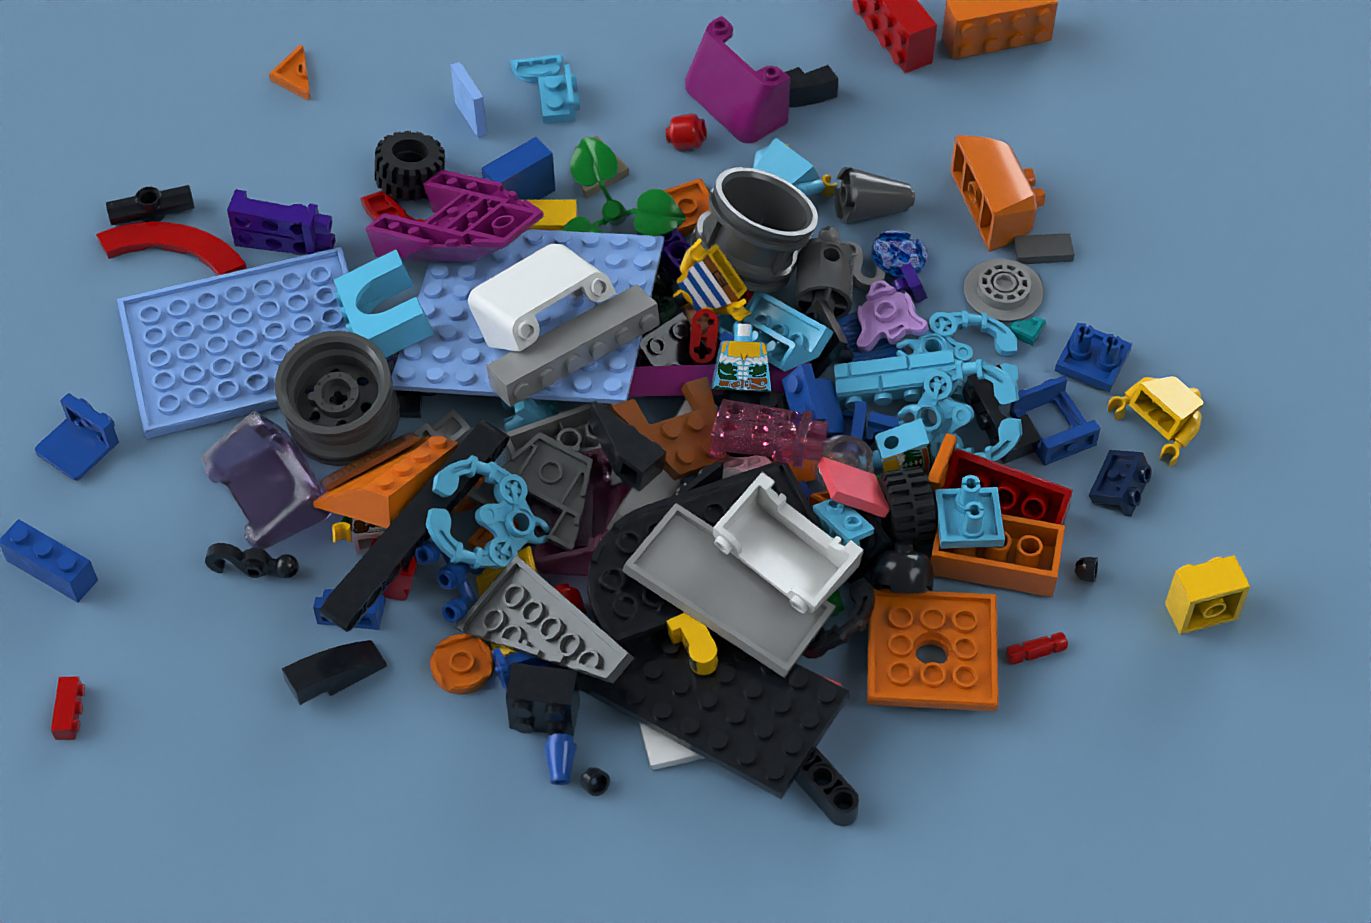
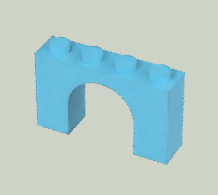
M397 249L334 279L338 290L334 292V296L341 307L339 310L346 322L347 331L369 339L380 349L385 358L434 335L430 322L417 297L387 311L371 314L373 309L384 300L414 286Z

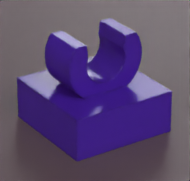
M911 262L900 267L905 278H898L892 282L896 291L903 294L907 292L910 296L913 293L917 303L927 299L928 297Z

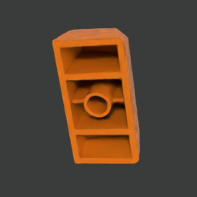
M955 136L950 172L988 251L996 250L1013 242L1014 236L1028 234L1034 227L1037 208L1044 206L1045 202L1043 189H1032L1036 182L1035 173L1032 168L1022 169L1013 149L1002 141L977 136Z

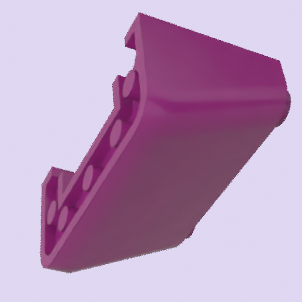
M720 16L707 25L685 77V90L738 141L746 144L754 143L788 124L790 77L783 70L775 66H766L758 71L751 68L725 44L733 36V26L727 19Z

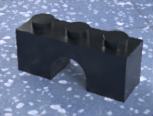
M973 374L967 377L962 391L963 398L966 404L972 406L979 428L982 431L985 430L990 439V446H995L999 442L998 428L1001 421L1010 417L1000 412L998 406L1002 404L999 403L994 395L993 383L987 379H978L977 374ZM1028 414L1015 418L1021 419L1023 434L1015 448L1006 456L1000 458L1003 464L1036 451L1041 438Z

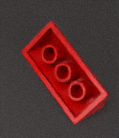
M958 448L955 449L943 489L961 488L963 477L974 475L980 480V488L998 487L1001 514L1063 525L1070 508L1073 489Z

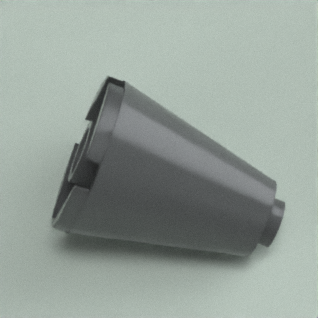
M851 167L842 168L837 177V180L842 181L841 187L835 188V211L837 218H843L840 221L841 223H853L906 212L910 206H913L915 201V192L908 183Z

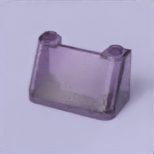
M252 411L200 457L206 466L204 472L207 477L216 484L220 482L228 487L249 521L244 526L246 531L244 537L252 547L266 549L328 518L333 513L314 507L313 501L323 495L326 490L289 434L282 427L256 411Z

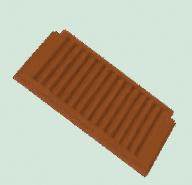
M410 432L403 434L324 477L321 480V484L326 490H331L419 442L418 440L420 439Z

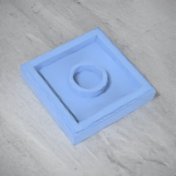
M460 62L451 65L455 104L478 138L482 137L487 133L483 96Z

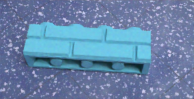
M953 349L835 364L836 394L839 405L845 406L848 409H854L856 401L874 402L877 405H887L892 400L903 398L906 401H918L925 392V377L932 371L955 364ZM958 384L956 385V390L954 392H958Z

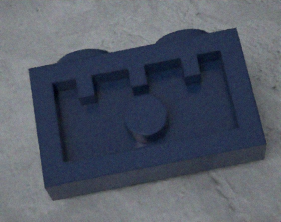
M1109 450L1089 493L1092 503L1120 505L1124 516L1131 517L1136 506L1140 504L1141 494L1152 475L1151 467L1148 465L1144 453Z

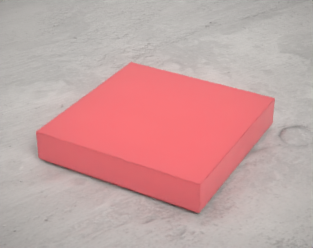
M822 457L818 467L832 501L882 518L886 517L890 507L875 474Z

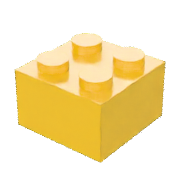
M1235 555L1225 558L1215 557L1206 563L1198 565L1187 564L1175 570L1165 605L1181 635L1237 620L1250 589V584Z

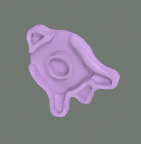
M879 280L874 282L870 286L869 293L866 295L867 301L862 307L858 306L857 315L862 332L856 345L860 352L871 351L881 338H887L890 344H897L906 335L921 336L929 330L927 321L917 316L911 296L907 292L905 294L897 292L895 287L890 286L886 281Z

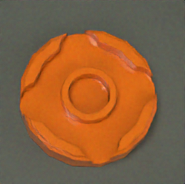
M463 633L449 636L440 641L435 647L436 650L433 655H431L430 667L432 678L440 688L448 693L459 695L473 693L484 687L493 673L494 661L492 650L484 640L480 638L478 640L469 634Z

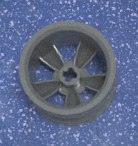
M747 167L730 168L721 172L709 195L708 202L711 210L706 211L699 217L690 237V246L699 238L702 240L701 246L706 250L717 244L749 291L774 292L784 288L789 283L797 267L798 253L796 250L808 244L818 224L816 208L801 190L769 172Z

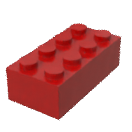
M918 0L852 1L856 14L861 15L867 28L874 32L880 45L887 49L893 62L899 65L904 73L933 63L937 24Z

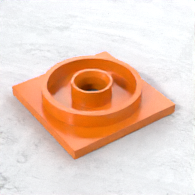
M874 589L875 605L868 620L867 705L998 711L997 594L940 591L894 593L890 592V589ZM924 645H935L944 650L947 659L942 664L936 662L925 664L916 657V651Z

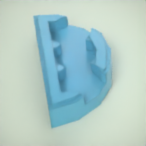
M563 54L510 60V66L514 75L520 80L538 83V77L557 76L563 66Z

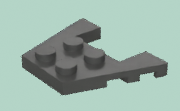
M539 432L515 452L502 468L524 479L527 484V495L562 512L547 538L549 542L573 554L594 465L593 459ZM484 481L479 487H474L469 491L467 495L469 500L481 506L498 503L494 497L493 483L489 484Z

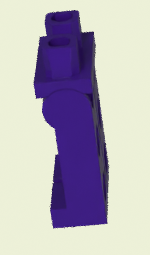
M235 189L227 209L235 246L307 255L334 248L336 242L335 234L330 233L333 224L332 215L319 214L317 204L309 203L308 208L302 204L287 206L247 198L246 191Z

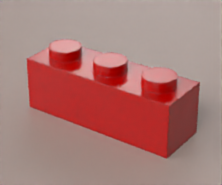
M79 676L58 678L51 732L55 740H76V734L80 731L79 714L83 712L81 699L82 696H85V684H82Z

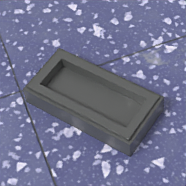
M1070 233L1014 236L1013 245L1016 261L1026 264L1074 260Z

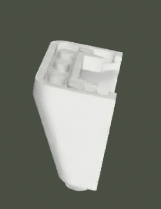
M549 244L475 287L469 294L468 304L488 347L522 351L532 345L539 336L540 328L535 317L537 313L569 294L571 298H578L584 294L590 301L602 302L616 294V291L606 274L563 244Z
M762 472L713 527L714 544L725 554L731 552L790 599V604L797 611L803 614L806 611L813 613L860 566L863 549L852 540L846 546H842V539L840 537L831 538L787 504L784 494L781 493L778 496L771 489L775 481Z

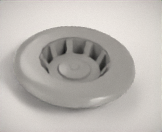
M991 259L981 262L969 271L964 281V294L969 305L979 314L981 312L987 313L988 316L998 321L1009 322L1026 318L1036 311L1043 300L1044 289L1039 276L1030 267L1011 259Z

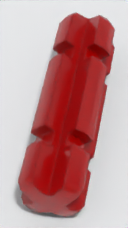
M1062 632L1051 634V638L1044 636L1022 642L1023 646L1019 644L1008 646L1006 648V657L1009 663L1014 665L1023 662L1024 658L1028 661L1050 655L1051 651H1054V653L1065 651L1068 641Z

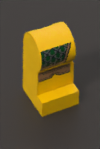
M687 613L667 620L668 635L673 644L682 641L689 654L691 669L699 675H708L714 672L718 666L717 647L707 627Z

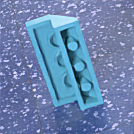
M755 292L745 307L752 314L742 321H736L732 315H720L718 319V332L722 334L724 331H727L733 336L735 324H752V342L765 343L768 362L784 372L818 358L834 333L826 326L765 292Z

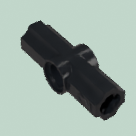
M190 185L161 191L151 186L144 187L133 197L106 202L111 226L141 219L144 222H160L166 214L195 208Z

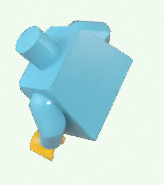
M776 137L769 146L757 151L755 154L754 169L769 172L788 181L807 197L820 193L824 196L835 194V188H837L838 184H830V175L825 174L822 180H819L820 177L815 167L789 148L788 144H784Z

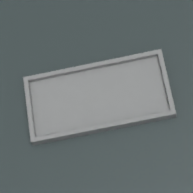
M675 503L624 564L622 571L785 678L829 619L836 606L826 600L813 613L806 611L803 614L797 611L790 604V599L731 552L725 554L714 544L715 537L711 525Z

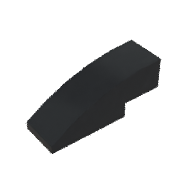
M829 65L804 73L800 67L785 72L790 77L789 108L812 105L837 98L838 77Z
M367 640L318 652L282 668L285 682L299 705L326 691L332 696L387 667V663L373 641Z

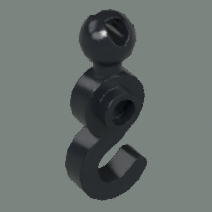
M227 543L212 544L208 547L205 558L207 567L217 573H223L226 563L224 559H227L251 578L265 576L270 570L276 571L279 577L291 578L296 575L299 569L297 559L293 555L283 554L274 559L263 548L252 547L242 552L238 547Z

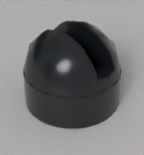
M1082 557L1077 560L1074 570L1076 576L1083 581L1095 582L1098 571V558Z
M589 767L581 775L580 782L586 792L592 796H600L608 789L610 778L600 768ZM593 778L597 781V783L594 786L591 783Z

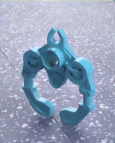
M963 310L952 313L937 312L931 316L928 323L929 330L926 334L921 335L917 340L905 339L898 342L896 348L902 349L905 346H909L913 349V354L953 349L956 364L958 360H964L965 363L970 362L973 355V350L969 345L953 340L957 329L966 330L967 325L979 326L980 332H986L994 337L995 349L1001 356L1016 354L1017 338L1007 326L988 316L987 313L981 312L980 315L968 314L967 311ZM902 350L896 352L897 356L907 355ZM1002 363L1000 365L1002 370L1017 382L1018 366ZM957 379L958 392H954L950 397L965 402L962 394L965 382L962 383Z
M984 358L976 359V362L967 363L964 360H958L956 364L930 372L924 379L925 392L919 402L903 407L898 412V417L903 418L907 413H912L915 420L922 419L928 441L931 443L930 450L934 458L938 454L946 433L956 436V448L994 462L1006 456L1015 448L1023 434L1021 419L1006 418L1001 421L998 428L999 442L995 446H987L985 452L975 453L973 447L963 448L962 439L954 431L973 420L974 410L970 405L954 401L950 398L956 390L957 379L958 381L966 380V375L977 374L978 379H987L993 383L994 395L1000 404L1005 405L1019 400L1018 386L1012 377L997 366L986 363ZM929 409L933 410L937 415L936 424L932 423L928 418ZM900 420L899 426L906 424L907 422H905L904 420Z
M472 455L469 459L460 460L448 465L434 477L432 491L441 497H449L458 488L460 476L466 475L472 478L475 473L484 475L486 483L494 484V497L498 502L496 504H485L476 510V522L490 531L494 539L487 542L484 549L475 547L472 552L464 550L463 543L456 541L450 535L452 520L449 511L438 508L428 510L427 530L434 543L450 558L452 563L470 564L472 569H503L518 555L517 551L527 542L538 545L548 542V535L537 537L534 534V528L537 525L546 533H549L551 528L543 519L534 516L525 500L528 494L527 484L517 474L509 473L495 462L484 463L478 461V458ZM513 519L518 523L519 530L515 528Z

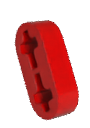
M701 309L693 315L689 358L695 365H709L715 357L718 317L709 309ZM703 316L708 317V321L713 323V325L708 326L707 335L701 334L702 326L697 324V321H701ZM701 340L706 341L705 348L711 352V354L705 355V359H700L699 354L694 353V350H699Z

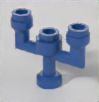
M426 541L416 549L415 557L420 564L428 565L439 560L440 554H442L446 565L439 569L436 577L437 582L443 589L453 590L458 587L462 596L460 599L453 598L448 601L443 607L442 613L449 622L459 621L477 601L466 574L469 572L479 574L485 568L472 569L470 564L452 563L450 558L434 542Z

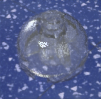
M835 435L827 438L817 447L813 455L812 471L814 479L826 491L828 490L818 467L822 457L874 474L875 467H872L871 458L874 457L873 452L866 442L855 436Z

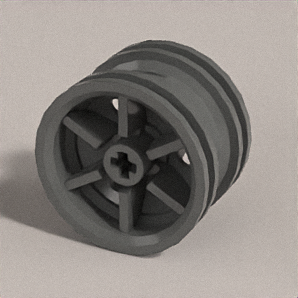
M325 331L311 335L297 343L285 355L278 367L275 377V395L279 408L286 420L293 441L309 458L321 464L346 466L387 444L395 435L400 421L399 400L396 390H393V380L387 360L380 349L369 339L346 331ZM361 379L369 381L366 386H359ZM315 387L314 392H310L308 395L306 394V391L309 388ZM319 419V420H318L317 422H315V423H311V422L309 421V420Z

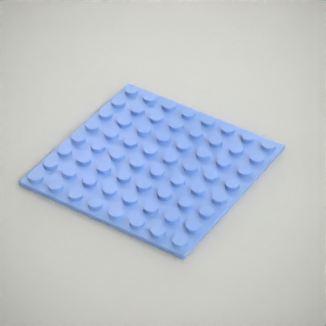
M527 229L506 247L475 261H430L417 299L430 322L434 335L399 352L391 376L393 390L500 397L490 387L486 365L513 350L488 347L468 304L469 294L475 287L549 244H563L609 277L616 294L608 299L636 284L651 297L664 245V236ZM570 294L535 315L540 328L538 337L606 300L593 302L588 300L584 294L578 298H571ZM642 335L534 393L528 399L591 403L596 401L597 403L618 404L627 401Z

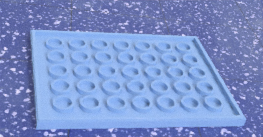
M342 247L117 299L146 439L279 407L275 395V377L280 363L285 355L295 346V343L325 331L348 332L345 326L346 322L339 310L341 307L334 296V292L338 291L334 279L349 272ZM361 379L359 385H367L369 381ZM315 387L309 388L306 391V394L308 395L310 392H314Z

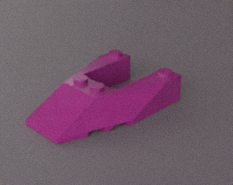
M441 170L423 183L432 211L435 214L424 222H419L384 213L365 227L375 257H381L397 249L403 262L475 261L509 245L544 217L542 210L526 199L521 201L514 191L508 192L505 190L500 182Z

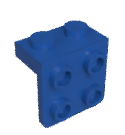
M811 364L799 365L781 380L796 434L841 435L846 431L833 382L830 379L815 378Z
M68 393L60 400L67 418L35 447V452L37 456L72 480H79L119 443L114 429L115 423L109 415L104 412L98 413L85 399H77Z

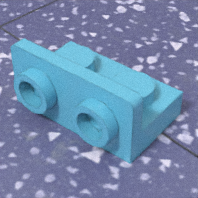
M564 64L565 75L538 77L543 124L576 121L575 110L580 109L579 94L573 93V90H577L576 73L571 74L569 64Z
M831 498L813 505V511L824 532L833 539L836 536L842 539V546H846L852 540L860 547L859 540L874 533V527L850 506L832 501Z

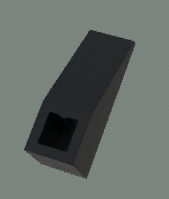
M596 401L592 403L589 424L615 475L640 492L663 471L667 451L662 449L658 443L652 442L638 432L634 426L628 425L610 409L603 407Z

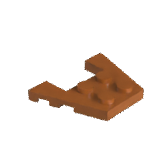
M707 376L687 382L681 388L693 412L649 425L635 399L610 407V410L628 425L634 426L638 432L652 442L658 443L662 449L667 451L663 470L674 481L699 473L706 465L711 466L716 461L724 464L728 459Z

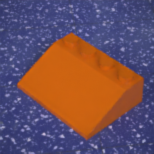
M443 436L422 438L418 440L419 442L339 486L328 490L313 501L314 507L388 528L456 450L459 442L448 440Z

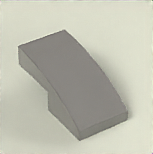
M453 409L432 427L427 422L413 434L418 436L419 439L430 436H443L460 444L469 435L472 428Z

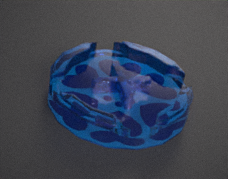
M887 230L875 238L871 247V256L875 264L883 271L893 276L904 277L900 267L910 262L916 274L923 270L928 259L927 250L920 240L917 239L915 241L910 238L911 234L900 230Z

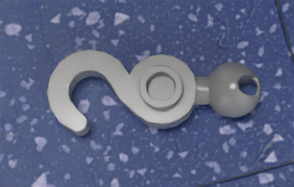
M826 226L819 231V239L838 244H848L852 248V255L854 257L853 285L869 292L870 286L874 282L884 280L885 270L880 266L877 267L873 278H867L862 275L860 269L863 264V251L859 245L851 241L842 242L840 240V233L832 226Z

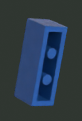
M20 519L0 538L1 550L9 563L77 603L98 581L89 559Z

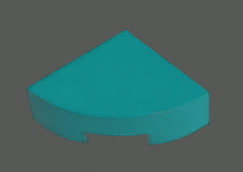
M1031 317V320L1020 322L1017 320L1008 328L1018 340L1033 346L1045 327L1046 320Z

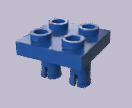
M1077 323L1056 363L1055 371L1110 392L1131 351L1132 343L1122 340L1119 336L1114 337V334L1098 331L1090 325L1086 326L1085 323Z

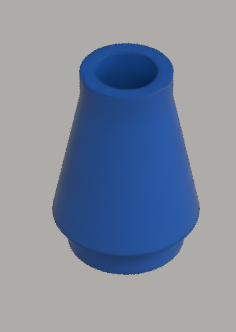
M568 734L550 735L547 737V743L544 745L551 783L554 785L569 784L577 745L574 743V737Z

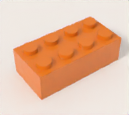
M946 0L942 40L952 60L1051 41L1058 0Z
M1001 514L1005 536L1004 546L941 549L937 524L930 562L933 568V576L1053 597L1058 577L1065 525Z

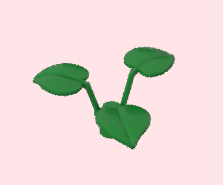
M591 137L581 139L571 158V174L576 182L583 186L590 187L599 183L607 200L602 207L604 218L591 225L587 218L578 216L568 221L562 231L603 233L596 228L600 225H606L608 222L612 225H620L631 214H636L633 225L639 233L660 236L675 230L686 220V216L680 210L675 200L667 192L660 189H650L642 193L637 200V208L626 210L619 201L613 200L603 180H610L617 174L618 161L614 152L598 139Z

